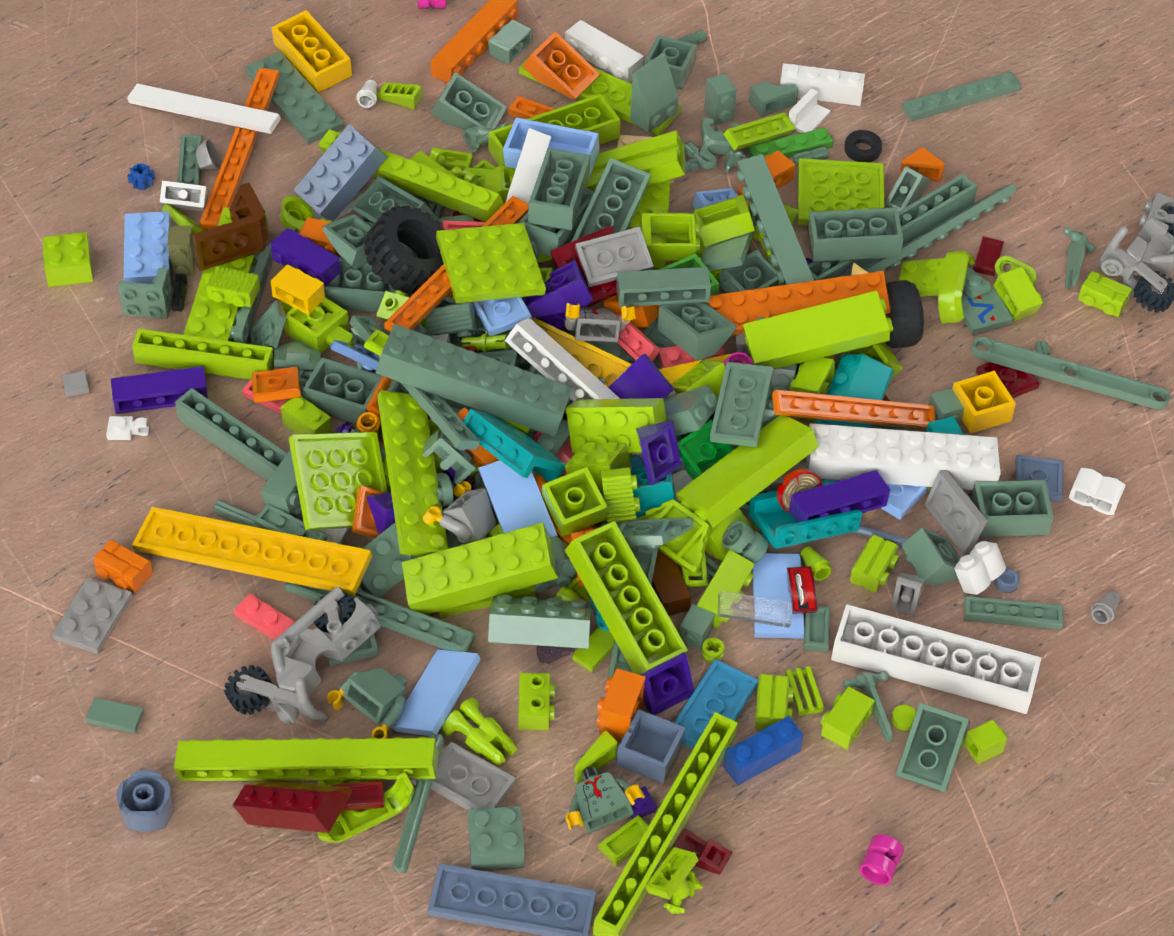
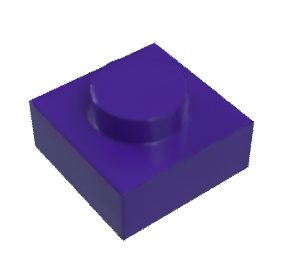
M646 786L640 788L645 798H637L634 800L635 804L631 805L634 813L630 816L631 819L637 815L642 818L656 812L657 806Z

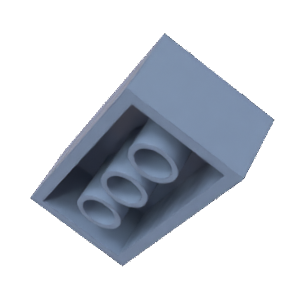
M348 124L295 187L294 191L319 215L327 220L334 221L386 160L387 156L361 132Z

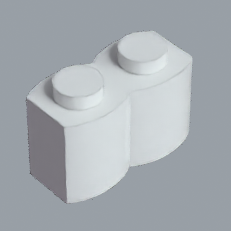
M1081 468L1071 489L1069 499L1083 506H1091L1101 513L1114 515L1126 485L1116 478L1103 477L1093 469Z
M982 541L975 545L970 555L963 556L954 569L963 592L977 595L984 591L992 580L998 578L1005 571L1006 566L997 543Z

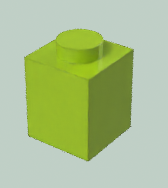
M991 720L968 731L964 746L977 764H980L1004 752L1007 736L1005 731L998 727L994 720Z

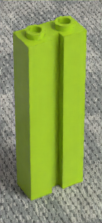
M676 130L599 153L586 184V189L595 192L610 158L651 174L649 185L685 175V145Z
M873 291L743 324V334L753 364L773 367L774 370L890 341V332L893 331L891 319L886 318L884 313L887 311L884 298L880 299L878 292Z
M779 415L761 429L758 447L738 446L677 492L679 504L698 516L702 521H705L713 529L816 450L818 443L813 429L788 416Z

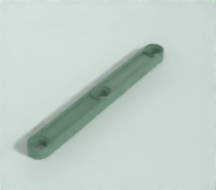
M977 337L974 339L971 347L972 355L978 359L1156 410L1165 409L1171 398L1170 393L1159 386L990 338ZM976 346H985L987 350L981 351ZM1070 370L1075 373V376H1069L1065 371ZM1153 396H1161L1164 401H1157Z

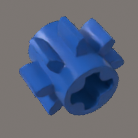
M141 163L130 168V174L127 175L128 182L132 183L133 188L138 190H146L153 186L152 180L155 179V173L153 170L150 171V166Z

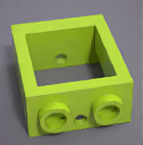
M744 194L694 210L695 223H699V236H697V239L703 241L704 247L755 231Z
M641 213L640 228L652 261H679L696 252H700V239H696V236H699V223H695L694 214ZM651 233H688V243H652Z

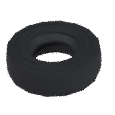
M857 130L847 136L844 150L846 155L856 162H873L878 159L882 152V141L874 132ZM866 143L871 146V149L862 150L855 145Z

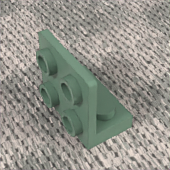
M159 268L157 276L152 279V284L119 281L118 290L124 315L168 319L173 299L168 268Z

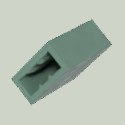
M709 385L666 397L664 399L666 421H673L676 436L700 430L716 410L717 397Z

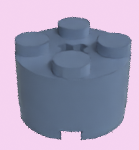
M152 770L136 771L125 782L123 780L117 789V801L121 817L128 829L150 832L162 830L167 826L174 806L169 783L161 777V774Z

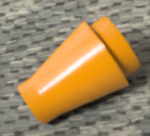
M365 412L360 415L357 420L358 429L361 432H377L378 436L379 417L371 412Z

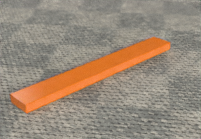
M775 390L772 392L774 415L927 429L928 422L936 421L933 405Z

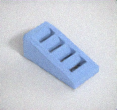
M733 188L696 192L692 205L697 210L737 197L738 195Z

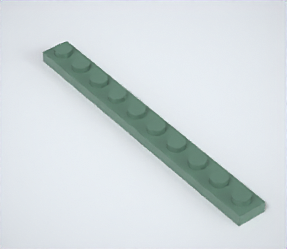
M1012 183L997 189L903 244L901 257L879 258L862 269L868 273L884 271L885 273L884 269L888 266L891 269L901 264L900 259L904 257L908 259L916 255L917 249L921 248L923 250L933 245L932 241L934 239L938 241L949 235L948 231L951 229L956 231L965 226L963 222L967 220L971 222L979 218L980 212L986 213L996 208L995 203L1002 204L1010 200L1009 195L1017 191L1014 184Z
M353 315L350 324L365 341L376 329L385 333L372 317ZM401 383L420 404L419 406L431 417L430 419L438 425L442 433L450 439L455 448L459 450H477L480 444L479 439L441 396Z

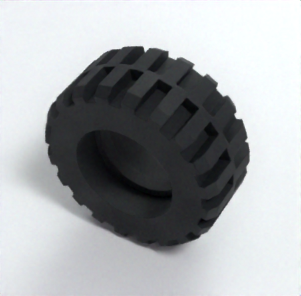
M396 206L386 210L367 232L364 240L365 255L368 256L366 260L368 265L372 266L373 273L376 276L378 275L384 284L388 283L392 289L402 290L406 294L411 292L414 294L444 264L436 240V231L443 230L441 223L431 218L432 215L429 213H423L421 209L416 207L411 209V206ZM400 242L410 247L415 252L417 257H414L413 255L408 253L402 247Z

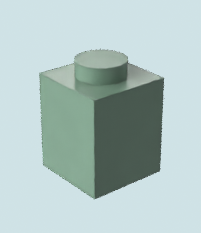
M952 388L931 394L929 405L934 406L936 420L954 416L957 423H961L964 407Z
M693 604L680 625L679 635L682 641L688 646L701 649L703 642L714 628L715 613Z

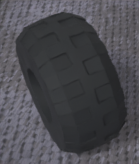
M907 280L887 282L886 288L890 313L885 314V316L891 319L893 331L890 332V341L885 343L892 348L915 346L922 339L924 332V312L919 290L914 283Z

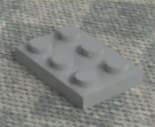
M640 227L575 244L588 287L617 280V272L653 270L654 268Z
M947 470L939 472L924 505L962 554H970L987 520Z
M87 577L52 634L53 639L99 654L132 600V592Z
M451 742L439 757L436 779H433L431 790L466 810L497 808L516 784V778Z

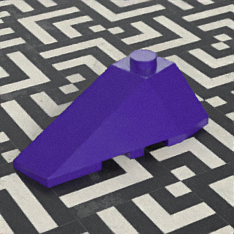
M576 260L549 274L551 278L544 282L546 287L545 295L521 297L532 318L566 312L567 303H570V305L580 304V308H583L593 301L590 289Z

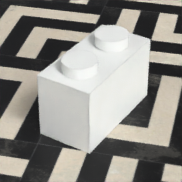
M162 181L160 204L162 207L165 204H169L178 209L204 212L208 190L206 186Z

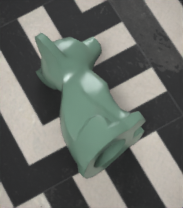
M508 122L498 125L494 129L482 126L469 127L462 130V137L470 151L474 153L479 149V146L488 145V132L508 125Z

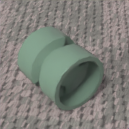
M742 521L732 523L722 537V545L725 548L734 551L754 564L764 556L768 548L767 539L753 531L751 527Z

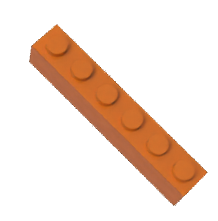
M489 0L431 59V76L446 83L455 72L462 76L464 71L471 67L480 55H483L488 47L490 38L493 35H497L503 25L517 19L519 14L518 0Z

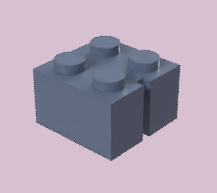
M638 709L629 726V732H626L618 747L617 766L664 784L684 745L686 728Z

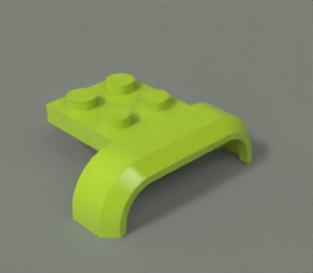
M966 250L949 251L945 258L903 261L899 280H907L914 283L919 290L920 297L938 296V308L942 324L958 323L965 318L962 295L968 264L974 265L975 261L973 256Z
M403 772L397 775L393 787L384 792V808L341 811L329 833L316 832L319 839L330 843L343 842L402 812L410 804L414 795V787L407 774ZM316 780V781H317V783L320 784V785H331V784H340V783L368 782V781H377V780Z

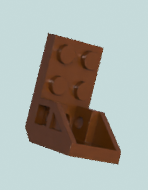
M250 183L240 186L229 208L230 218L233 222L193 234L196 261L200 271L263 252L268 245L265 210Z

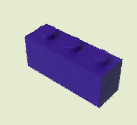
M287 228L271 242L272 258L277 263L284 266L288 264L295 269H300L303 273L319 279L324 283V287L341 273L339 257L290 228Z

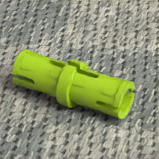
M482 334L481 337L462 338V343L466 342L462 346L474 345L476 350H482L483 352H489L490 349H509L510 345L505 341L508 336L507 334L491 337L488 334Z

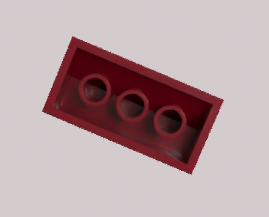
M265 780L245 784L233 803V807L248 825L329 833L353 790L350 787Z

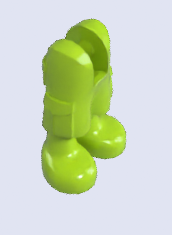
M471 697L461 704L459 711L455 709L448 716L441 730L448 736L455 734L457 731L461 732L467 737L465 743L471 749L500 767L506 761L498 748L509 756H513L518 749L511 738L504 733L503 728L492 717L485 718L479 710V701ZM471 719L479 728H474L467 720Z

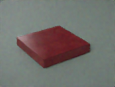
M991 362L976 368L977 375L995 371L1012 398L1039 388L1040 383L1030 373Z

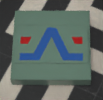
M994 288L975 298H971L968 295L962 296V306L965 314L963 321L972 335L1013 324V317Z

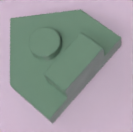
M275 301L252 326L250 336L253 345L277 349L286 321L282 303Z
M299 340L274 349V367H298V369L314 370L320 361V352Z

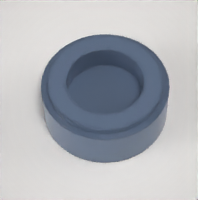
M1006 568L994 580V584L999 591L1012 593L1018 588L1020 577L1014 570Z

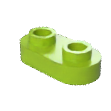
M1003 256L997 260L995 270L998 275L1005 273L1004 267L1007 265L1011 266L1010 271L1023 267L1024 271L1030 275L1033 286L1036 284L1037 273L1032 267L1010 256Z

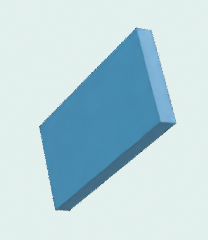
M715 659L674 721L675 724L686 728L684 746L694 749L714 712L736 722L757 689L758 679Z

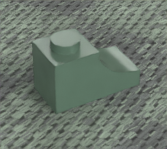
M765 81L750 87L749 103L761 117L796 105L798 88L794 84L778 86Z

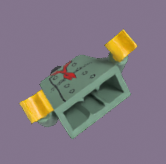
M376 668L370 671H355L339 686L341 688L339 691L332 690L327 694V700L329 704L333 702L334 710H339L344 705L342 698L344 697L377 725L383 723L381 727H376L372 731V737L376 738L378 735H383L381 739H388L387 731L389 728L392 729L404 708L405 698L403 696L406 679L401 674L392 676L383 668Z
M590 767L582 772L584 782L576 785L577 794L572 797L569 813L565 816L569 830H572L574 825H580V827L585 825L589 834L633 815L631 805L635 804L634 800L640 797L643 799L645 796L639 785H631L619 777L613 778L610 772L598 775L596 768Z

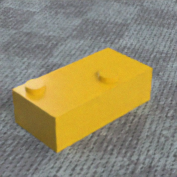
M307 10L272 27L274 45L317 93L352 76L351 59Z

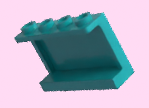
M470 409L463 421L479 439L480 445L520 476L528 478L533 470L550 482L560 478L566 465L564 462L502 418Z
M828 479L821 482L822 485H827L837 481ZM776 490L754 496L750 500L748 516L771 545L778 549L859 531L862 512L857 509L796 523L792 515L779 505Z

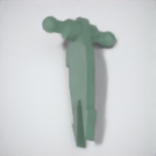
M1065 227L1063 233L1068 235L1071 240L1067 249L1068 260L1065 287L1069 290L1071 281L1072 286L1075 287L1079 279L1085 248L1089 252H1093L1095 245L1088 242L1083 232L1072 231L1070 227Z
M865 671L861 672L853 680H845L843 682L845 689L848 686L851 688H863L866 696L875 700L872 713L886 742H892V730L875 688L878 681H886L888 679V674L886 672L874 674Z

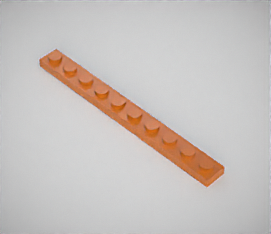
M258 69L244 105L245 107L263 111L268 110L280 78L279 70ZM236 126L199 223L202 229L208 230L217 227L223 208H230L259 131Z
M512 196L481 227L519 223L528 213L529 204ZM444 264L385 322L384 329L391 332L394 324L413 330L452 291Z

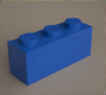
M788 716L725 750L723 767L735 783L740 785L800 752L804 734Z

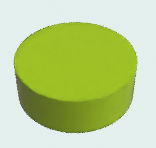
M909 705L897 706L893 710L892 724L902 731L911 730L916 710Z

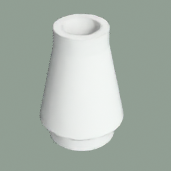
M367 80L357 93L356 97L360 106L370 108L376 104L377 83L375 81Z

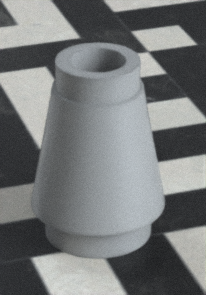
M1108 591L1091 607V616L1095 622L1107 624L1114 619L1120 601V595L1117 592Z

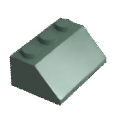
M705 302L659 306L657 330L695 360H703L706 357L715 355L736 330V325Z

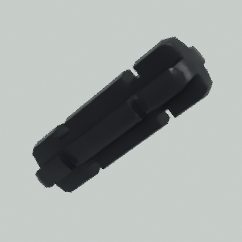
M176 274L171 306L173 311L181 312L184 309L187 276L185 274Z

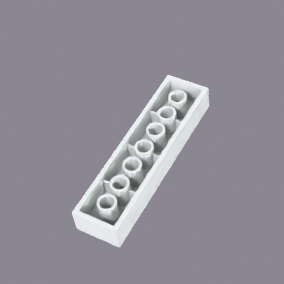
M809 423V427L814 431L818 448L806 457V469L813 471L820 479H848L862 473L877 470L886 484L933 487L939 472L947 470L962 489L973 490L975 482L998 481L1000 477L997 437Z
M846 604L834 642L831 660L876 673L886 672L890 677L1027 714L1042 657Z

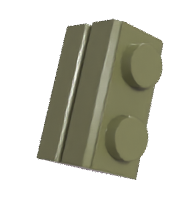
M171 226L168 230L167 246L172 275L185 274L186 276H192L195 273L196 257L191 227Z

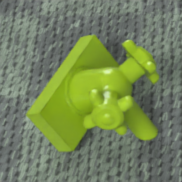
M674 847L645 885L649 894L669 900L672 897L670 904L664 903L663 905L672 914L685 913L686 909L680 908L682 900L688 896L693 897L695 890L703 888V884L699 883V880L695 877L694 871H691L698 862L696 854Z

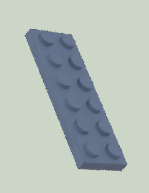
M439 863L427 911L428 916L541 936H589L597 891Z

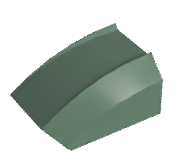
M355 214L322 226L333 247L350 266L356 270L367 264L366 258L368 256L365 255L364 240L371 226Z
M757 249L745 257L742 266L726 268L720 272V287L726 293L781 285L776 276L778 271L762 257V254Z

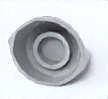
M209 139L203 141L196 150L200 169L219 170L220 159L214 143Z

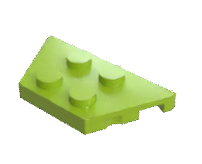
M674 499L663 503L658 508L646 511V515L637 520L693 518L694 528L657 548L696 577L700 570L711 529L709 524L702 521Z

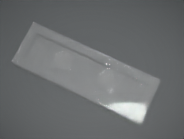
M720 591L718 594V617L789 628L792 624V602Z

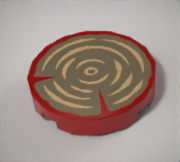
M805 468L796 469L787 474L783 479L782 486L779 485L777 489L778 503L785 511L790 513L791 495L821 486L820 477L813 471Z

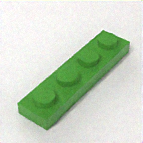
M820 128L749 146L748 154L750 157L763 154L765 158L767 155L780 151L787 158H791L795 154L821 147L832 148L834 141L826 128Z

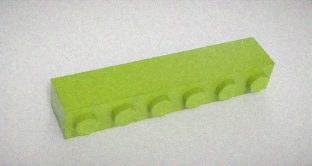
M139 328L132 344L136 364L171 369L203 366L204 373L247 380H251L253 372L273 370L274 368L272 347Z

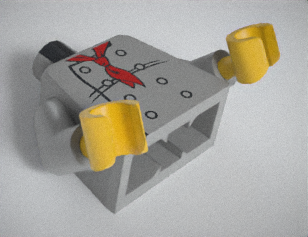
M567 303L565 327L571 331L575 330V340L618 342L619 332L625 329L630 320L636 319L635 306L631 308L621 307L622 315L618 318L607 308H580V304L570 305V303Z
M463 481L453 488V493L458 499L443 511L444 516L441 515V511L437 506L430 507L423 516V521L431 525L436 521L440 522L439 525L455 534L461 543L475 542L488 538L487 533L496 525L486 489L471 490V484L468 481Z

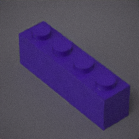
M203 366L111 378L112 397L116 414L176 406L175 401L191 388L208 399Z
M875 470L792 494L789 512L796 523L857 509L865 513L887 506L890 489L878 471Z

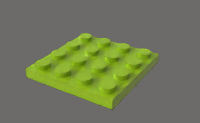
M799 158L798 225H809V212L884 208L883 163Z
M524 223L436 231V240L456 303L545 295L546 287Z
M377 432L295 434L288 437L305 531L352 528L357 491L361 485L384 493L388 492Z

